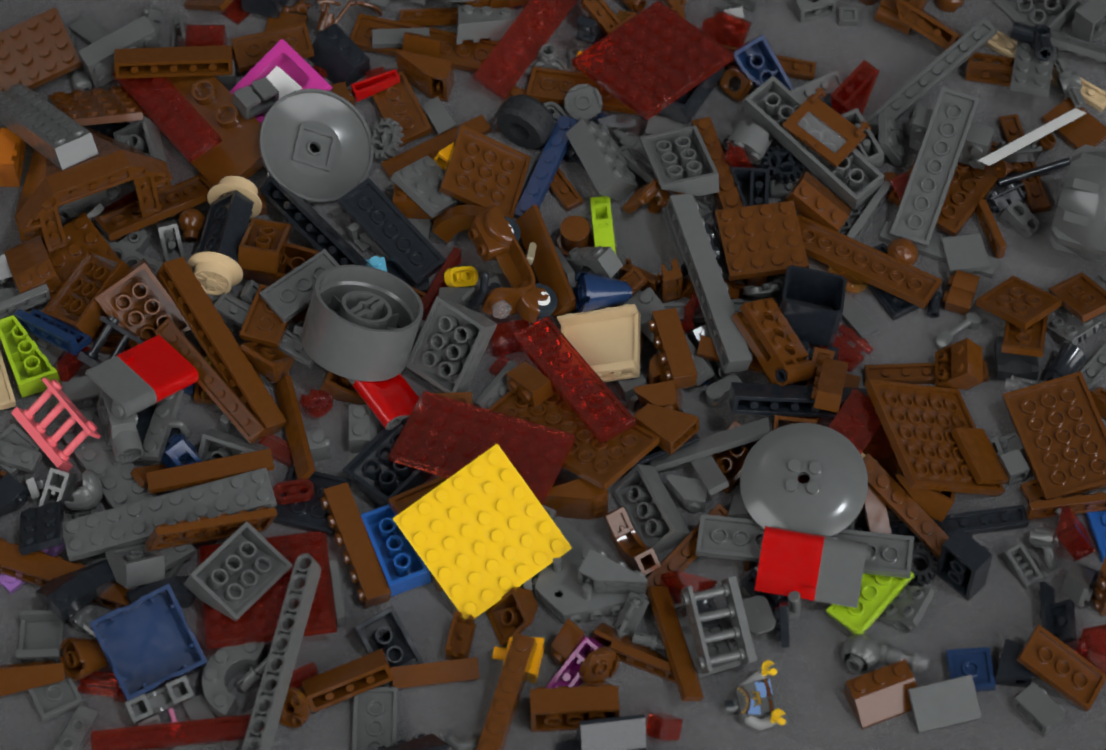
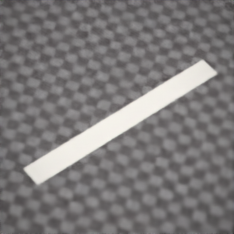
M1074 108L978 161L990 166L1083 116L1086 112Z

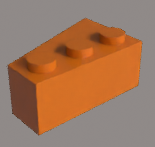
M7 128L0 129V187H20L26 142Z

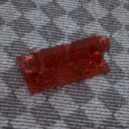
M729 142L725 158L731 167L753 168L744 149L739 146L733 148L731 142Z

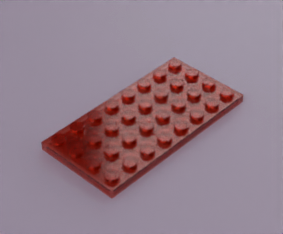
M423 391L388 457L392 462L450 478L498 444L543 506L576 438L575 435Z

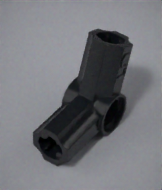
M1018 22L1014 23L1010 36L1011 39L1030 43L1035 49L1036 57L1040 61H1047L1053 57L1054 51L1050 39L1051 29L1048 26L1040 24L1033 27Z

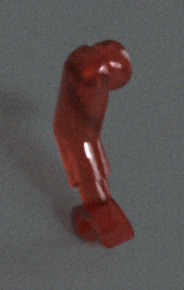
M696 293L693 294L684 308V320L681 325L683 330L688 333L689 329L694 330L692 319L694 318L695 309L700 305Z

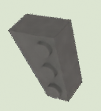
M458 6L457 44H462L463 40H473V43H476L484 38H490V41L514 38L515 10L510 8L496 9L489 6Z

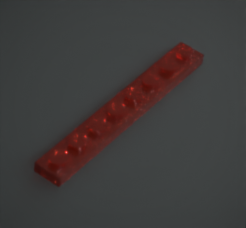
M252 714L91 731L92 750H144L245 739Z

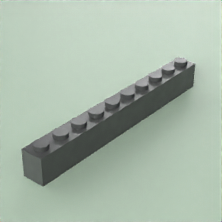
M692 193L671 195L665 208L723 372L747 371L753 360L752 351L748 349L744 337L731 319L735 314L734 302L730 299L728 285L722 277V268L718 266L716 252L712 249L710 243V235L705 230V223L703 217L700 216L698 202L695 201Z

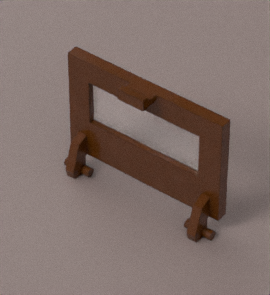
M817 87L815 89L817 92L814 95L812 94L782 124V127L837 168L866 138L867 134L864 131L866 129L870 131L871 127L867 121H861L860 124L862 126L857 128L819 99L821 95L825 97L827 94L823 88L819 89Z

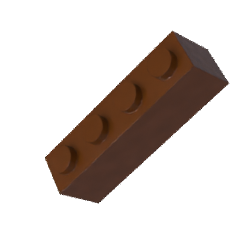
M670 308L652 311L648 326L650 332L654 334V346L660 352L659 361L661 366L664 365L665 380H675L679 389L695 386L698 374L677 309Z
M379 649L301 682L305 697L314 713L394 680V676L383 649Z

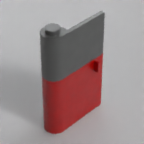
M160 335L87 370L85 373L113 399L112 414L119 420L127 419L196 383L199 379L196 368Z
M401 374L388 380L375 382L347 378L386 430L394 429L404 418L429 417L431 415L429 409Z
M765 526L754 591L784 596L797 591L801 599L857 608L865 560L869 561L871 548H868V543Z

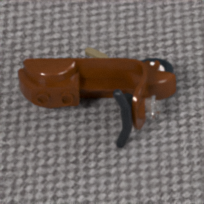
M498 205L487 207L476 215L468 230V236L484 262L491 260L498 262L511 288L501 287L496 282L488 286L489 273L484 271L481 274L480 288L475 298L466 303L465 307L472 310L482 305L484 313L491 314L495 318L500 319L518 312L523 319L534 324L537 317L545 318L554 312L557 307V296L548 286L535 283V275L531 264L534 260L537 245L531 242L528 247L527 256H525L518 243L521 235L519 226L512 219L503 216Z

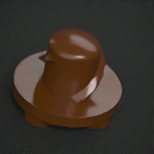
M289 686L279 724L281 723L291 728L301 727L310 716V705L305 697L304 690Z

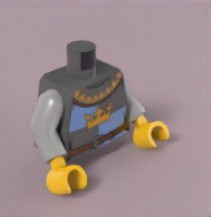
M770 660L763 662L762 669L753 673L736 687L735 699L724 701L726 714L738 712L740 723L757 730H764L774 726L776 723L779 725L785 724L786 720L780 716L786 713L781 709H776L770 677L767 678V674L774 676L777 673L775 668L769 670V667L774 662Z

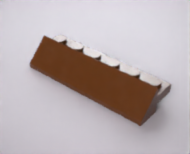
M537 204L532 205L515 222L520 228V237L526 252H528L531 242L537 245L532 267L539 283L551 288L557 296V307L552 313V316L556 319L557 316L576 310V298Z

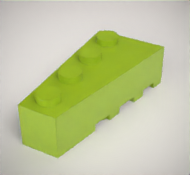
M12 315L0 319V341L22 398L45 391L48 387L42 381L44 377L50 380L55 379L61 384L58 371L39 350L37 344L29 337L27 331L16 317Z

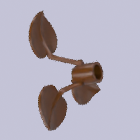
M316 0L319 4L321 3L320 20L317 29L320 31L325 30L334 23L338 25L340 18L351 5L368 7L382 17V11L377 6L364 1L350 0L337 18L334 19L335 15L328 13L330 3L340 7L341 4L335 0Z

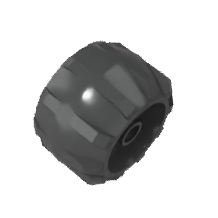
M1085 144L1076 149L1074 156H1072L1052 223L1050 241L1056 250L1106 263V150Z

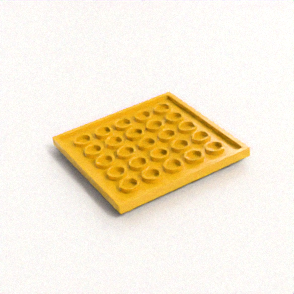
M498 444L393 518L455 607L462 613L465 620L469 618V615H472L475 619L500 601L513 587L518 588L550 565L554 558H559L572 549L569 542Z

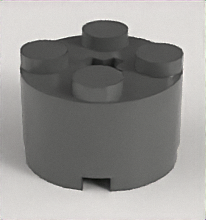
M740 121L726 142L727 147L725 150L727 153L740 158L741 162L747 166H751L752 163H760L772 140H768L769 134L761 127L753 123L750 126L744 125L746 121Z

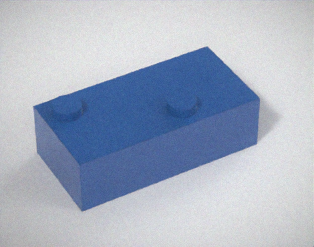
M385 505L361 514V518L392 597L430 583L431 577L429 569L393 520L396 517L395 513L389 505Z

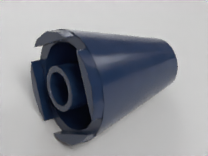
M579 272L575 278V281H579L578 288H574L576 308L580 309L579 312H588L625 303L632 297V287L625 281L588 272Z

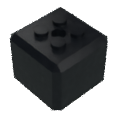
M795 265L787 267L778 300V307L799 339L824 347L834 345L844 309L847 283L845 277Z

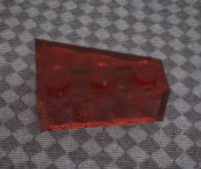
M863 60L831 94L832 109L842 115L858 108L861 115H863L879 70L866 60Z

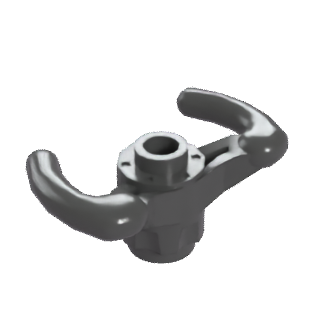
M544 44L539 50V56L529 66L527 61L532 54L531 49L527 48L520 60L521 71L526 76H531L533 66L575 72L577 68L576 56L573 51L569 50L567 52L570 61V67L568 68L558 57V51L553 44Z
M1062 508L1056 509V514L1061 520L1059 526L1053 528L1036 527L1032 528L1030 532V544L1043 549L1045 564L1050 571H1054L1057 568L1058 561L1055 550L1057 546L1061 545L1062 536L1067 534L1069 530L1068 516Z

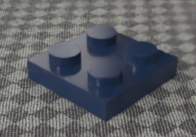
M990 647L946 650L949 679L971 674L975 691L995 690L996 684Z

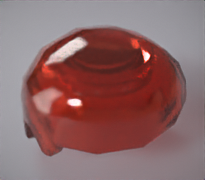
M312 389L309 395L302 394L300 399L305 413L313 418L325 416L332 410L334 404L333 397L325 390Z

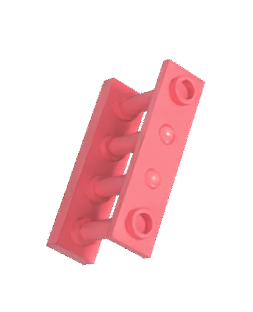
M44 377L42 381L48 387L29 409L23 410L16 407L11 413L54 465L59 469L69 471L73 467L69 461L71 453L88 435L97 439L101 435L97 432L98 427L92 421L87 420L61 390L63 386L55 379L50 380ZM54 394L60 402L40 423L36 422L33 419L35 417L34 414ZM66 408L71 416L52 436H48L45 433L47 431L46 428ZM78 422L83 430L64 450H59L57 442Z

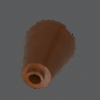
M70 637L64 639L60 645V650L63 649V656H60V662H64L65 675L68 678H73L72 681L81 680L109 665L96 638Z

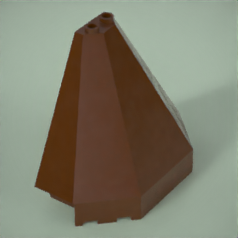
M86 126L83 127L92 133L98 155L61 170L38 151L34 150L15 214V221L21 241L24 242L41 235L48 252L67 246L57 207L133 180L142 217L160 212L161 207L158 193L172 188L170 180L173 177L167 167V163Z

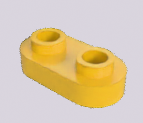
M473 266L449 268L445 271L444 280L450 288L474 286L478 281V272Z

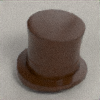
M574 215L562 221L560 225L561 232L557 237L556 245L564 256L567 257L569 251L575 247H594L590 225L585 218Z

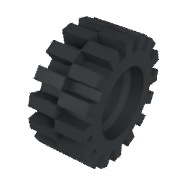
M915 545L912 561L923 562L926 569L924 571H914L911 569L914 577L910 582H913V586H917V583H919L920 587H922L924 582L928 585L931 580L933 581L937 571L938 560H936V556L932 555L930 550L926 551L925 546L919 549V545Z

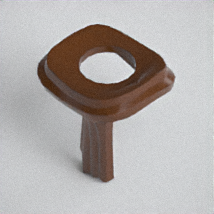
M730 66L719 81L721 89L736 101H743L754 84L736 66ZM735 76L741 80V88L738 91H732L729 87L730 79Z

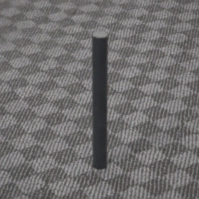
M1069 157L998 179L996 183L998 187L1012 184L1069 166L1071 160Z

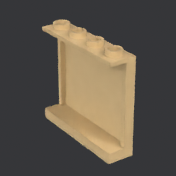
M625 304L618 307H606L599 310L574 314L567 313L557 316V320L561 324L560 371H555L557 382L570 388L640 377L641 314L635 304Z

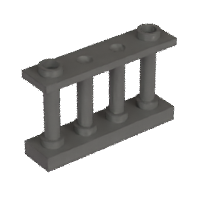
M736 576L721 580V587L698 592H693L692 586L681 589V602L686 607L698 656L696 663L702 674L712 672V665L736 659H739L742 665L757 661ZM721 595L726 598V608L699 614L696 601ZM727 616L731 618L733 626L731 629L704 635L701 622ZM729 638L736 639L738 646L736 651L709 657L707 643Z

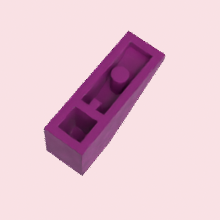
M585 637L546 688H557L559 686L578 687L584 682L579 675L580 666L584 659L591 652L603 646L594 638Z

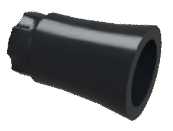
M1062 343L1044 379L1049 381L1073 374L1086 360L1085 354L1073 344Z

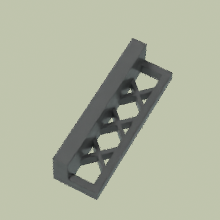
M885 180L874 197L869 198L864 203L868 204L864 211L860 212L859 208L854 211L851 208L849 217L838 232L849 231L847 236L859 241L888 199L892 183ZM859 217L854 225H850V219Z

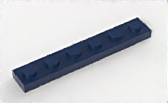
M559 116L514 213L516 218L524 214L532 205L537 204L538 208H540L570 144L566 132L578 123V120Z

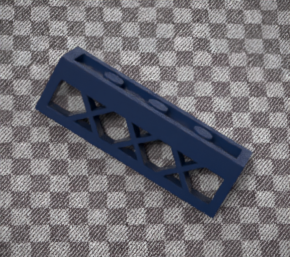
M21 309L14 313L16 319L27 332L74 356L92 341L89 335L37 309H34L30 314Z

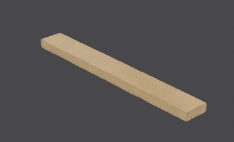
M998 30L997 34L984 44L1004 57L1015 58L1017 41ZM1053 63L1051 84L1059 88L1057 83L1059 74ZM1080 77L1082 83L1080 92L1086 104L1102 112L1106 108V92Z

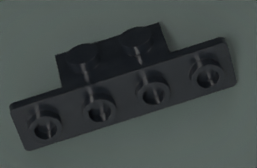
M1045 581L1040 582L1039 598L1041 600L1040 617L1042 619V627L1065 644L1077 641L1074 602L1071 599L1055 603L1054 588Z

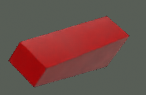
M396 69L353 83L351 84L352 95L357 103L400 83V77Z

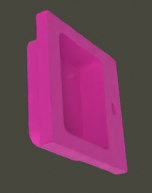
M281 39L235 85L230 93L233 95V92L239 88L251 87L254 81L267 77L276 66L281 68L302 89L330 91L332 86L291 46ZM262 112L254 117L262 124L265 114Z

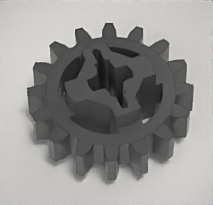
M387 117V119L381 118L380 123L375 121L374 128L370 126L372 135L370 143L374 147L373 157L383 160V158L389 160V155L394 157L395 151H400L398 146L404 143L401 141V138L405 134L401 133L403 127L399 126V122Z

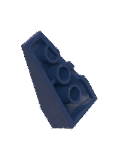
M764 35L755 37L731 54L740 71L758 87L774 76L787 89H794Z

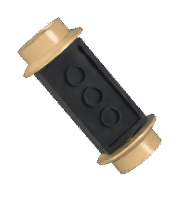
M224 177L207 194L210 208L197 253L193 254L187 263L190 265L197 280L200 281L206 294L217 296L223 293L227 294L231 287L239 284L243 278V270L238 264L239 245L248 228L249 219L258 216L262 210V202L257 196V187L243 177Z

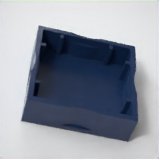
M170 584L142 596L137 601L123 608H118L89 622L126 701L146 694L207 664L204 653L184 618L183 611Z

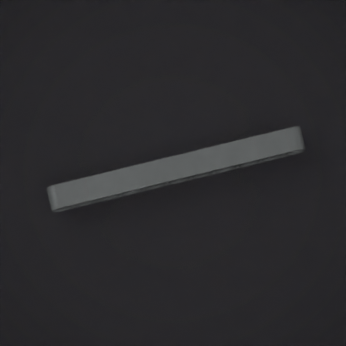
M302 554L295 561L242 750L272 749L321 574L320 564L310 554Z

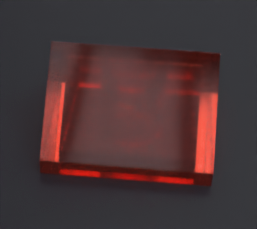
M681 571L661 574V579L665 586L668 587L676 604L682 603L681 589L692 586L693 592L711 589L717 584L716 580Z

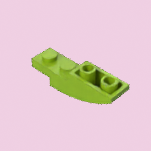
M607 196L590 198L595 247H611L616 254L611 199Z

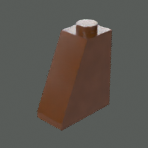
M646 404L634 414V423L659 436L660 443L657 446L670 455L699 431V417L696 415L652 404Z

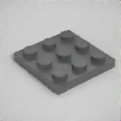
M428 155L395 172L390 178L432 218L462 202L439 191L445 171Z

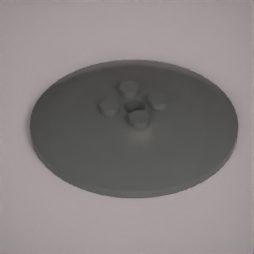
M302 89L285 95L269 109L260 128L259 150L267 172L279 184L309 202L327 203L337 201L358 186V179L361 178L362 182H364L371 169L374 155V147L370 143L372 135L361 113L343 97L326 90ZM310 144L317 145L319 151L317 153L312 152L309 148Z
M795 423L769 432L752 447L742 466L740 490L748 514L762 530L765 529V526L835 537L847 529L860 514L867 497L868 475L861 454L844 435L819 424ZM801 475H807L810 480L802 484L798 481V478Z

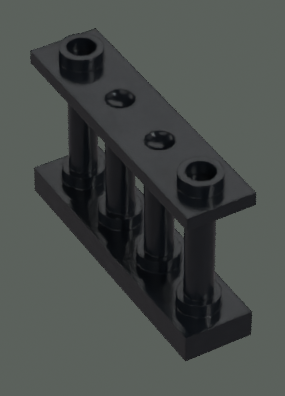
M112 315L108 317L101 316L99 320L106 323L104 329L92 349L88 350V352L81 351L77 359L92 368L103 363L102 360L98 359V353L113 328L121 332L123 336L109 359L123 353L130 339L139 344L147 340L119 324L120 320Z

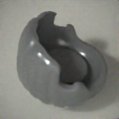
M85 470L83 472V484L73 487L69 500L64 501L66 508L76 511H87L96 508L100 504L103 497V484L96 472L92 470Z

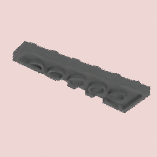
M649 287L623 305H636L641 314L640 332L654 344V334L649 330L648 321L651 320L652 311L664 310L666 308L651 287ZM685 334L698 374L696 386H699L713 377L714 373L703 358L696 356L697 349Z

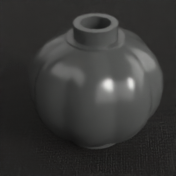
M864 634L853 635L845 640L841 650V658L851 672L868 673L875 670L879 665L881 649L872 636Z

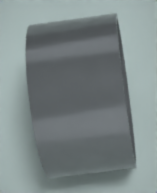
M363 265L332 267L320 274L316 280L301 330V343L311 359L334 374L358 381L375 382L388 380L399 375L407 365L422 319L423 304L412 287L388 272Z

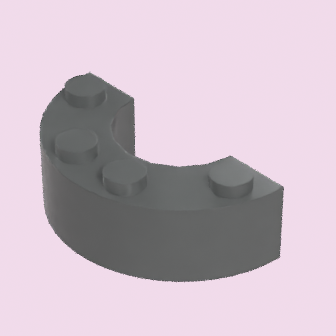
M258 640L235 641L217 650L208 660L203 671L202 687L210 710L221 723L224 724L232 720L238 710L236 697L227 690L230 680L240 672L249 671L250 666L255 668L267 657L268 652L265 642Z

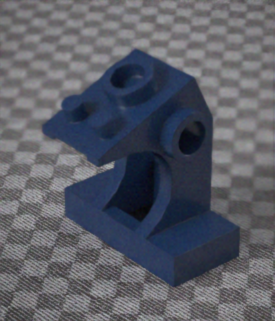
M174 434L169 438V443L166 445L161 459L167 468H172L176 465L182 466V461H185L184 465L203 462L197 449L183 434Z

